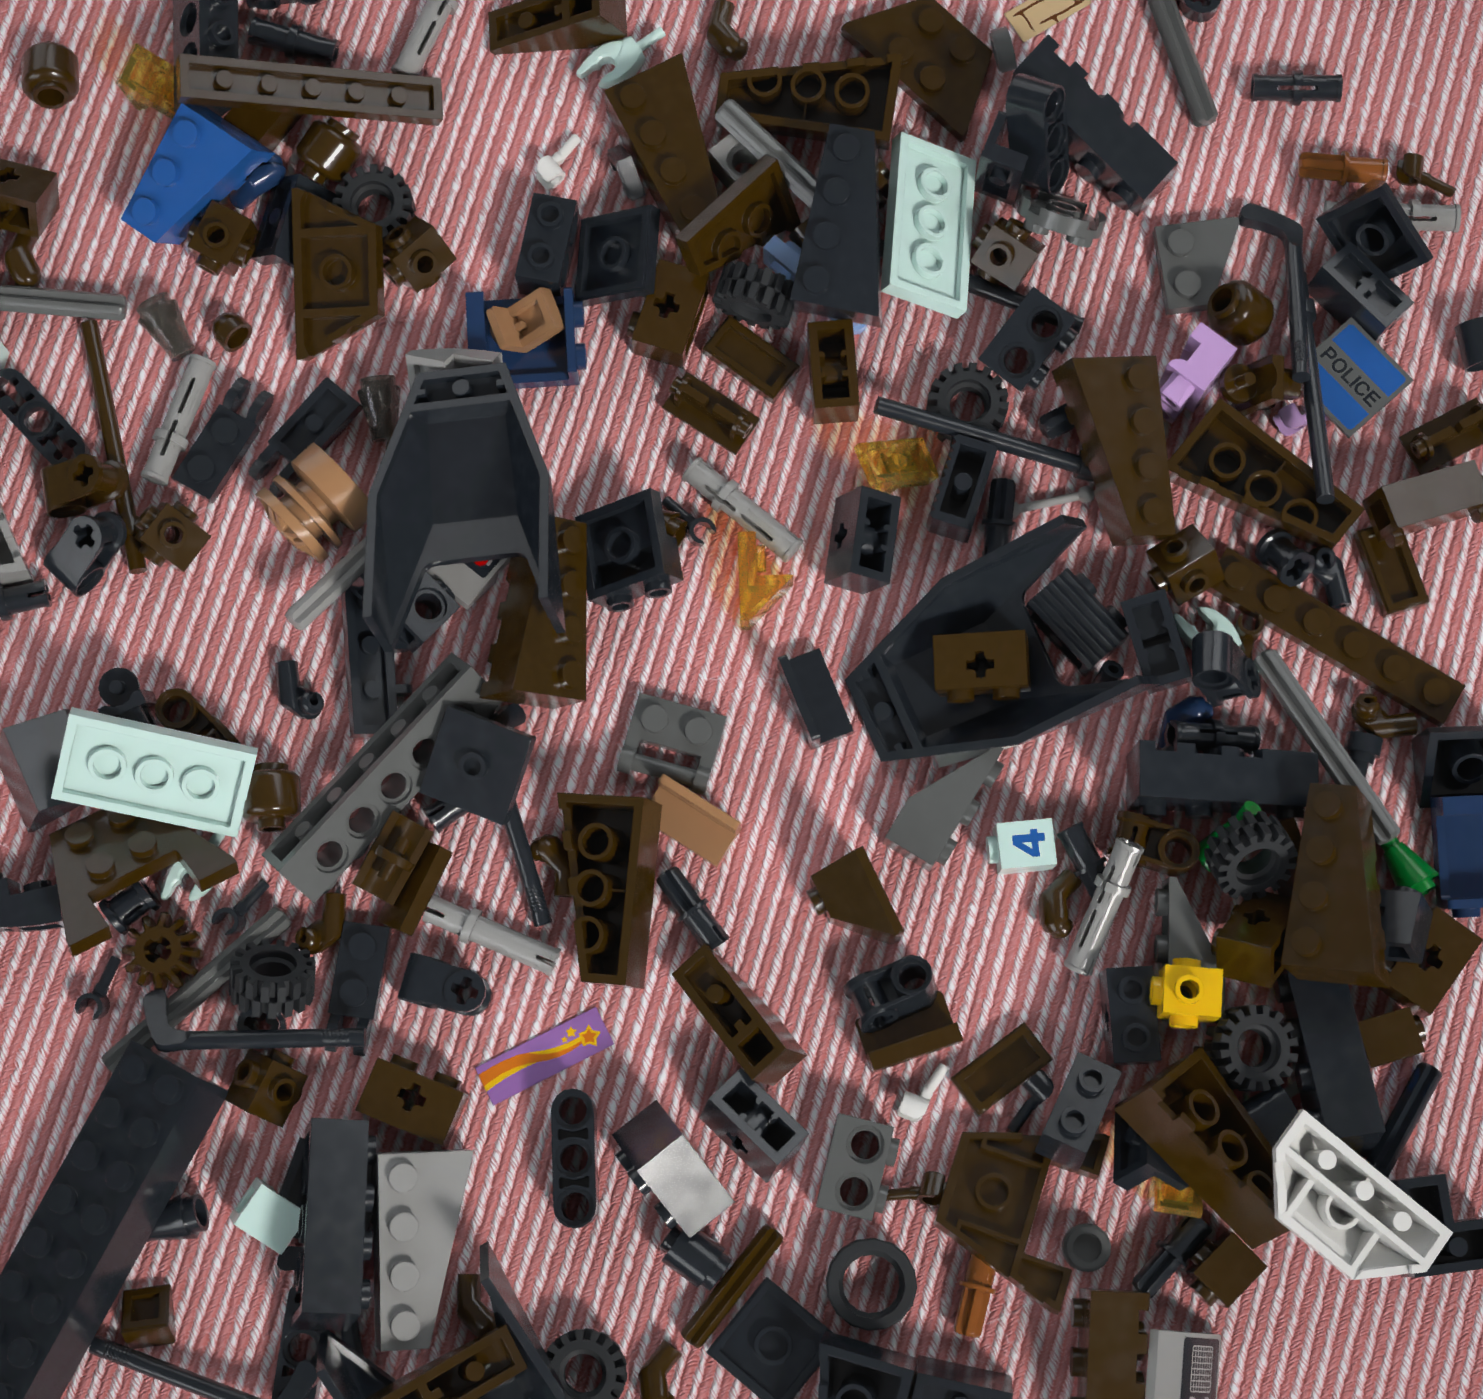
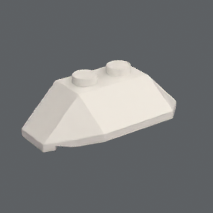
M1304 1109L1298 1111L1272 1148L1275 1219L1350 1280L1427 1272L1453 1234L1450 1229Z

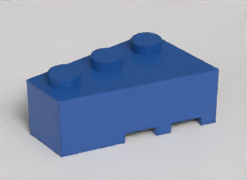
M181 103L121 220L155 243L180 245L187 239V234L193 221L197 217L203 218L212 200L220 203L232 190H238L246 182L245 178L262 162L266 163L276 153L207 107Z

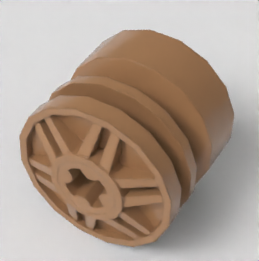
M311 443L290 462L301 480L297 485L294 486L282 476L276 475L272 480L284 494L280 500L265 487L255 495L262 503L268 515L267 518L297 550L304 552L314 558L319 564H322L329 555L317 540L323 536L337 549L343 545L332 526L337 521H340L347 528L357 532L367 522L368 497L324 450L315 443Z

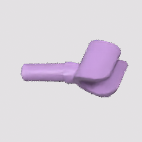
M1295 403L1281 408L1278 411V415L1272 418L1284 436H1291L1307 426L1306 413L1301 415ZM1325 415V421L1330 420V419Z

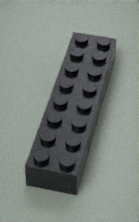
M133 1040L130 1041L0 1274V1399H60L156 1226L160 1215L167 1206L229 1093L228 1090L163 1053Z

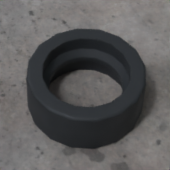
M876 1238L855 1240L841 1248L830 1262L826 1276L827 1297L836 1314L849 1325L867 1331L887 1329L901 1321L913 1306L917 1291L915 1269L907 1255L893 1243ZM868 1255H875L886 1259L893 1265L899 1279V1289L895 1300L886 1309L874 1313H867L856 1309L849 1303L843 1289V1278L846 1269L856 1259Z

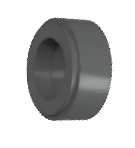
M1007 26L991 30V33H989L990 42L999 72L1005 73L1015 70L1017 68L1016 57Z
M1078 1224L1070 1228L1065 1234L1062 1241V1253L1066 1262L1074 1269L1083 1272H1093L1102 1268L1108 1261L1111 1253V1243L1107 1234L1100 1227L1093 1224Z

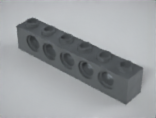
M451 652L261 855L282 876L315 903L324 893H327L335 886L338 877L354 860L359 859L365 854L370 843L378 836L390 812L394 810L401 813L406 804L420 791L447 706L456 705L490 718L502 701L479 698L482 683L486 681L469 664ZM423 740L421 746L413 752L416 744ZM391 774L389 780L381 785L384 778ZM360 808L358 813L349 819L353 811ZM328 842V844H327V846L324 848V850H322L321 852L317 853L318 850H319V848H320L324 843Z

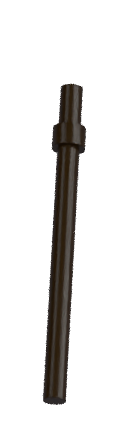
M86 320L80 323L106 458L107 461L114 460L120 462L127 468L98 321ZM129 480L127 490L122 497L115 500L117 514L124 520L127 528L124 549L129 573L140 574L147 571L145 557L138 552L142 544L134 539V536L140 530L134 526L139 516L136 515Z

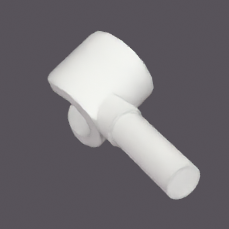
M572 134L552 156L546 155L538 161L536 178L547 191L556 188L564 180L566 174L560 165L581 142L578 135Z
M939 1063L923 1086L920 1095L905 1091L897 1115L912 1122L921 1120L927 1111L934 1091L948 1073L949 1068Z

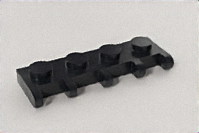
M348 588L341 594L350 738L372 737L398 710L397 697L412 695L411 684H396L394 653L408 652L409 649L398 640L394 651L384 652L362 617L363 602Z

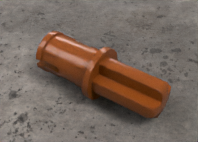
M1342 151L1341 155L1303 152L1298 159L1297 173L1300 178L1337 181L1338 186H1344L1346 182L1366 184L1372 179L1386 182L1388 159L1349 156L1348 151Z
M972 1253L970 1254L965 1280H959L958 1285L963 1286L953 1328L960 1335L979 1338L982 1333L990 1294H996V1290L992 1289L996 1271Z

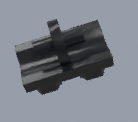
M117 667L103 674L99 681L98 690L100 697L110 706H103L97 709L99 713L157 726L149 709L156 704V697L153 691L140 689L139 679L128 669Z

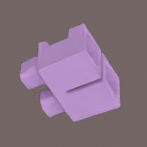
M1202 322L1199 323L1189 336L1180 358L1171 360L1167 364L1159 382L1163 418L1170 423L1176 420L1184 408H1187L1192 413L1196 410L1219 381L1221 373L1229 366L1238 349Z

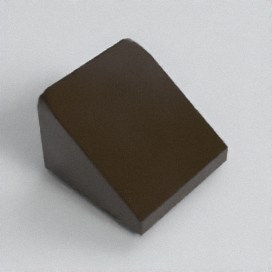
M170 1284L123 1291L121 1334L129 1348L139 1349L175 1343L176 1328L172 1287Z

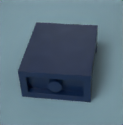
M572 287L563 288V296H553L565 329L528 353H520L499 348L490 333L491 325L486 310L492 306L508 308L522 298L486 301L483 291L466 292L468 349L502 353L503 363L506 362L516 389L580 385L579 370H587L585 343H577V328L585 327L583 301H575Z
M1483 795L1430 798L1434 869L1439 873L1435 878L1436 906L1441 909H1452L1453 918L1481 917V908H1483Z

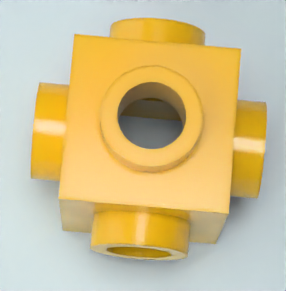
M1173 958L1172 965L1165 964L1159 971V977L1152 976L1150 1005H1157V1018L1169 1019L1170 1027L1196 1029L1198 1028V1022H1216L1221 1018L1223 969L1201 967V960ZM1180 988L1185 989L1189 993L1190 998L1184 997L1181 994Z

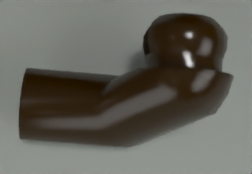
M715 0L708 24L707 40L720 56L725 59L730 57L734 61H740L747 54L748 42L744 38L739 37V34L730 26L735 6L727 0Z
M15 233L5 252L4 263L11 278L15 281V286L39 287L41 271L32 253L38 238Z
M1360 694L1356 697L1351 707L1354 721L1369 734L1385 739L1416 735L1418 732L1415 713L1388 715L1380 708L1377 697L1372 694Z
M550 834L535 838L530 844L533 859L545 862L554 870V897H572L570 896L568 878L571 877L568 852L564 850L563 842L557 836Z
M1065 868L1040 894L1038 899L1040 925L1045 932L1050 933L1056 939L1065 938L1072 931L1073 922L1068 918L1066 900L1082 885L1081 880L1068 868Z
M324 893L322 917L307 928H300L296 933L295 943L299 944L300 950L306 948L310 951V954L322 953L341 938L345 921L347 894Z
M458 1274L457 1315L476 1337H480L497 1328L494 1313L481 1302L480 1274Z
M665 1339L639 1371L638 1379L641 1399H675L668 1391L666 1375L682 1356V1353Z

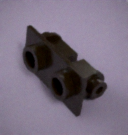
M688 372L682 378L677 376L669 388L671 395L662 406V409L734 455H737L760 421L759 417Z
M1477 397L1399 437L1401 444L1420 475L1426 474L1483 444V404L1478 401Z

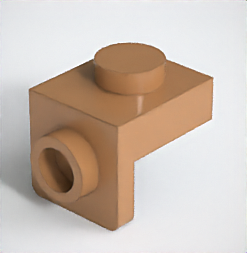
M539 287L508 308L492 306L486 310L491 325L490 333L501 350L528 353L565 329L551 289Z

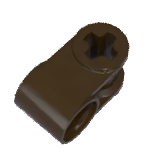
M80 454L62 463L46 466L40 471L46 514L51 518L75 517L91 508L117 500L123 496L129 484V474L127 468L122 463L114 460L101 462L97 457L90 454Z
M179 688L168 689L161 693L156 700L155 715L165 728L241 744L214 714L211 715L186 690ZM178 702H188L190 711L186 719L181 722H171L169 713L172 706Z
M1118 811L1116 818L1120 823L1116 837L1130 840L1132 831H1134L1133 841L1145 848L1136 867L1177 877L1184 875L1196 863L1200 855V846L1197 838L1191 832L1157 822L1139 813ZM1171 842L1182 844L1187 849L1188 860L1181 864L1173 863L1166 857L1165 845ZM1113 847L1107 848L1106 857H1110Z

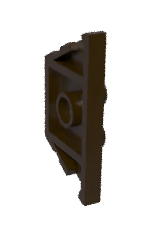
M914 0L846 22L841 27V35L866 58L886 56V54L902 52L898 86L958 141L962 142L966 138L993 51L936 0Z
M291 188L296 360L310 361L385 316L382 226L306 190Z

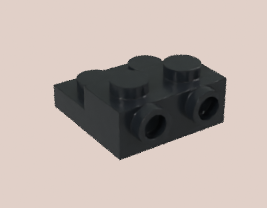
M648 488L575 517L576 521L587 523L586 589L588 601L606 607L610 612H622L634 607L633 599L643 595L648 598L665 597L672 593L671 585L684 581L677 539L667 535L660 492Z

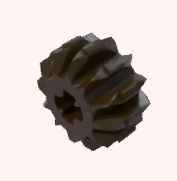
M161 912L157 924L148 915L142 917L144 932L134 928L128 930V935L137 941L135 946L126 945L122 947L123 954L135 956L133 960L125 965V970L131 974L139 972L136 981L138 985L146 987L153 981L155 990L162 989L165 991L168 980L176 988H181L184 985L181 975L182 971L192 976L197 974L198 969L190 965L189 961L190 958H202L204 951L190 947L201 938V935L196 930L186 932L189 924L187 919L179 917L173 922L170 913ZM159 944L166 946V949L171 951L167 960L159 958L160 955L154 953Z

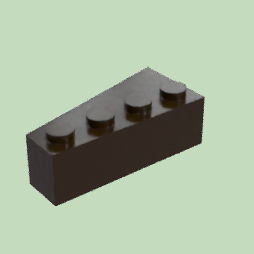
M1156 356L1069 359L1053 370L1052 375L1056 386H1061L1067 406L1064 409L1069 424H1074L1082 450L1079 452L1084 467H1089L1096 489L1093 492L1112 546L1151 545L1175 535L1176 528Z
M1310 783L1281 965L1299 980L1390 988L1389 972L1386 970L1384 954L1386 949L1385 932L1381 925L1379 903H1381L1380 885L1377 883L1375 867L1377 856L1371 803L1358 787L1354 785Z

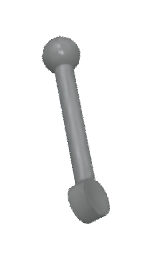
M1083 486L1078 492L1023 504L1014 502L1013 520L1017 519L1020 513L1079 500L1083 503H1089L1095 497L1094 490L1090 486Z

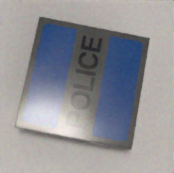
M1352 317L1316 348L1324 414L1348 439L1414 381Z

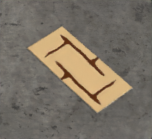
M1027 0L1004 13V15L1024 43L1092 2L1091 0Z

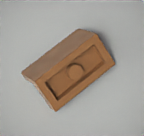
M662 774L658 780L659 787L651 798L652 801L662 804L660 832L717 868L742 830L741 823L667 775Z

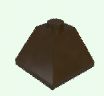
M863 846L811 875L810 884L812 888L807 890L806 894L817 916L825 913L830 924L890 945L900 941L904 929Z

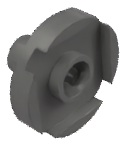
M1024 190L1017 207V212L1025 218L1023 224L1025 229L1041 235H1048L1049 230L1066 235V241L1086 248L1091 247L1093 239L1101 237L1107 221V217L1098 210L1095 218L1086 214L1087 204L1060 194L1050 195L1042 191L1039 192L1038 198L1035 199L1031 198L1030 190Z

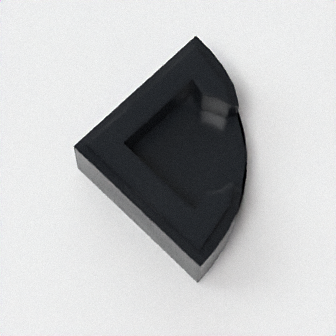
M621 144L608 149L606 154L613 171L618 172L623 185L622 189L628 199L633 201L645 196V191L631 155Z

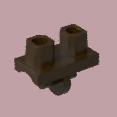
M1271 354L1247 366L1244 364H1233L1223 370L1219 379V387L1223 396L1229 402H1232L1231 406L1244 416L1258 410L1267 411L1274 408L1276 403L1283 399L1293 400L1300 397L1301 383L1293 381L1292 369L1284 368V356Z
M392 810L351 883L394 905L434 832Z

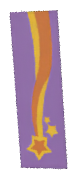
M594 1007L475 1069L494 1106L614 1045V1042L597 1008Z

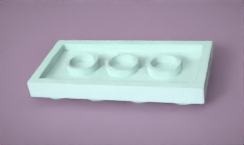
M902 131L892 140L880 292L956 319L967 312L976 160Z
M71 707L51 798L237 838L258 748Z

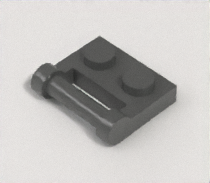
M639 692L626 740L619 757L617 771L626 774L636 771L657 778L665 774L679 784L692 787V792L705 795L726 726L727 716ZM640 743L699 758V766L696 770L638 754Z

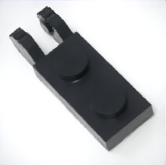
M243 377L238 378L232 384V387L225 395L223 405H218L172 477L177 484L212 504L216 501L259 434V426L274 402L273 394L265 390L261 391L250 406L247 417L244 418L238 415L236 412L247 397L251 382Z
M328 377L325 378L268 440L269 445L249 468V475L257 481L261 480L277 464L281 455L289 463L279 475L294 485L299 477L290 462L311 443H315L325 451L362 411L361 404ZM272 482L269 488L270 492L276 498L284 495L275 483Z
M344 921L328 1013L331 1015L328 1020L327 1029H341L344 1016L359 1018L356 1028H366V1046L353 1047V1054L365 1056L368 1049L372 1021L377 1019L392 929ZM325 1047L324 1049L325 1051L336 1052L338 1047Z

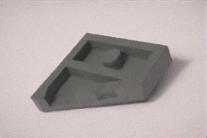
M1239 216L1154 227L1152 234L1166 315L1206 311L1208 309L1209 298L1214 290L1218 288L1240 223Z

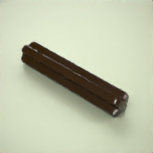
M765 1224L761 1227L682 1329V1337L696 1348L703 1346L782 1244L784 1239L782 1234L771 1225Z

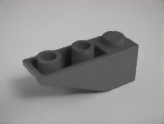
M998 747L988 750L909 797L886 834L883 844L929 872L936 862L944 866L958 844L957 841L951 838L958 824L961 823L968 827L982 804L974 799L982 784L991 788L1005 764L999 762L998 758L1004 748Z
M1168 877L1162 882V889L1156 888L1155 916H1162V935H1156L1154 941L1155 963H1162L1163 967L1165 964L1172 965L1173 958H1192L1201 960V967L1216 968V956L1212 955L1211 943L1177 877ZM1223 977L1221 1014H1225V977ZM1180 988L1181 994L1186 998H1190L1189 993L1185 989ZM1161 1018V1021H1169V1019Z

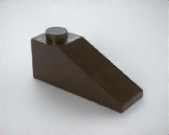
M523 0L488 12L490 52L494 55L587 49L602 45L605 42L627 37L625 0Z
M705 943L672 973V976L752 1081L774 1086L807 1056L781 1020L709 944Z
M501 1325L409 1372L365 1399H478L526 1370L527 1366L507 1326Z

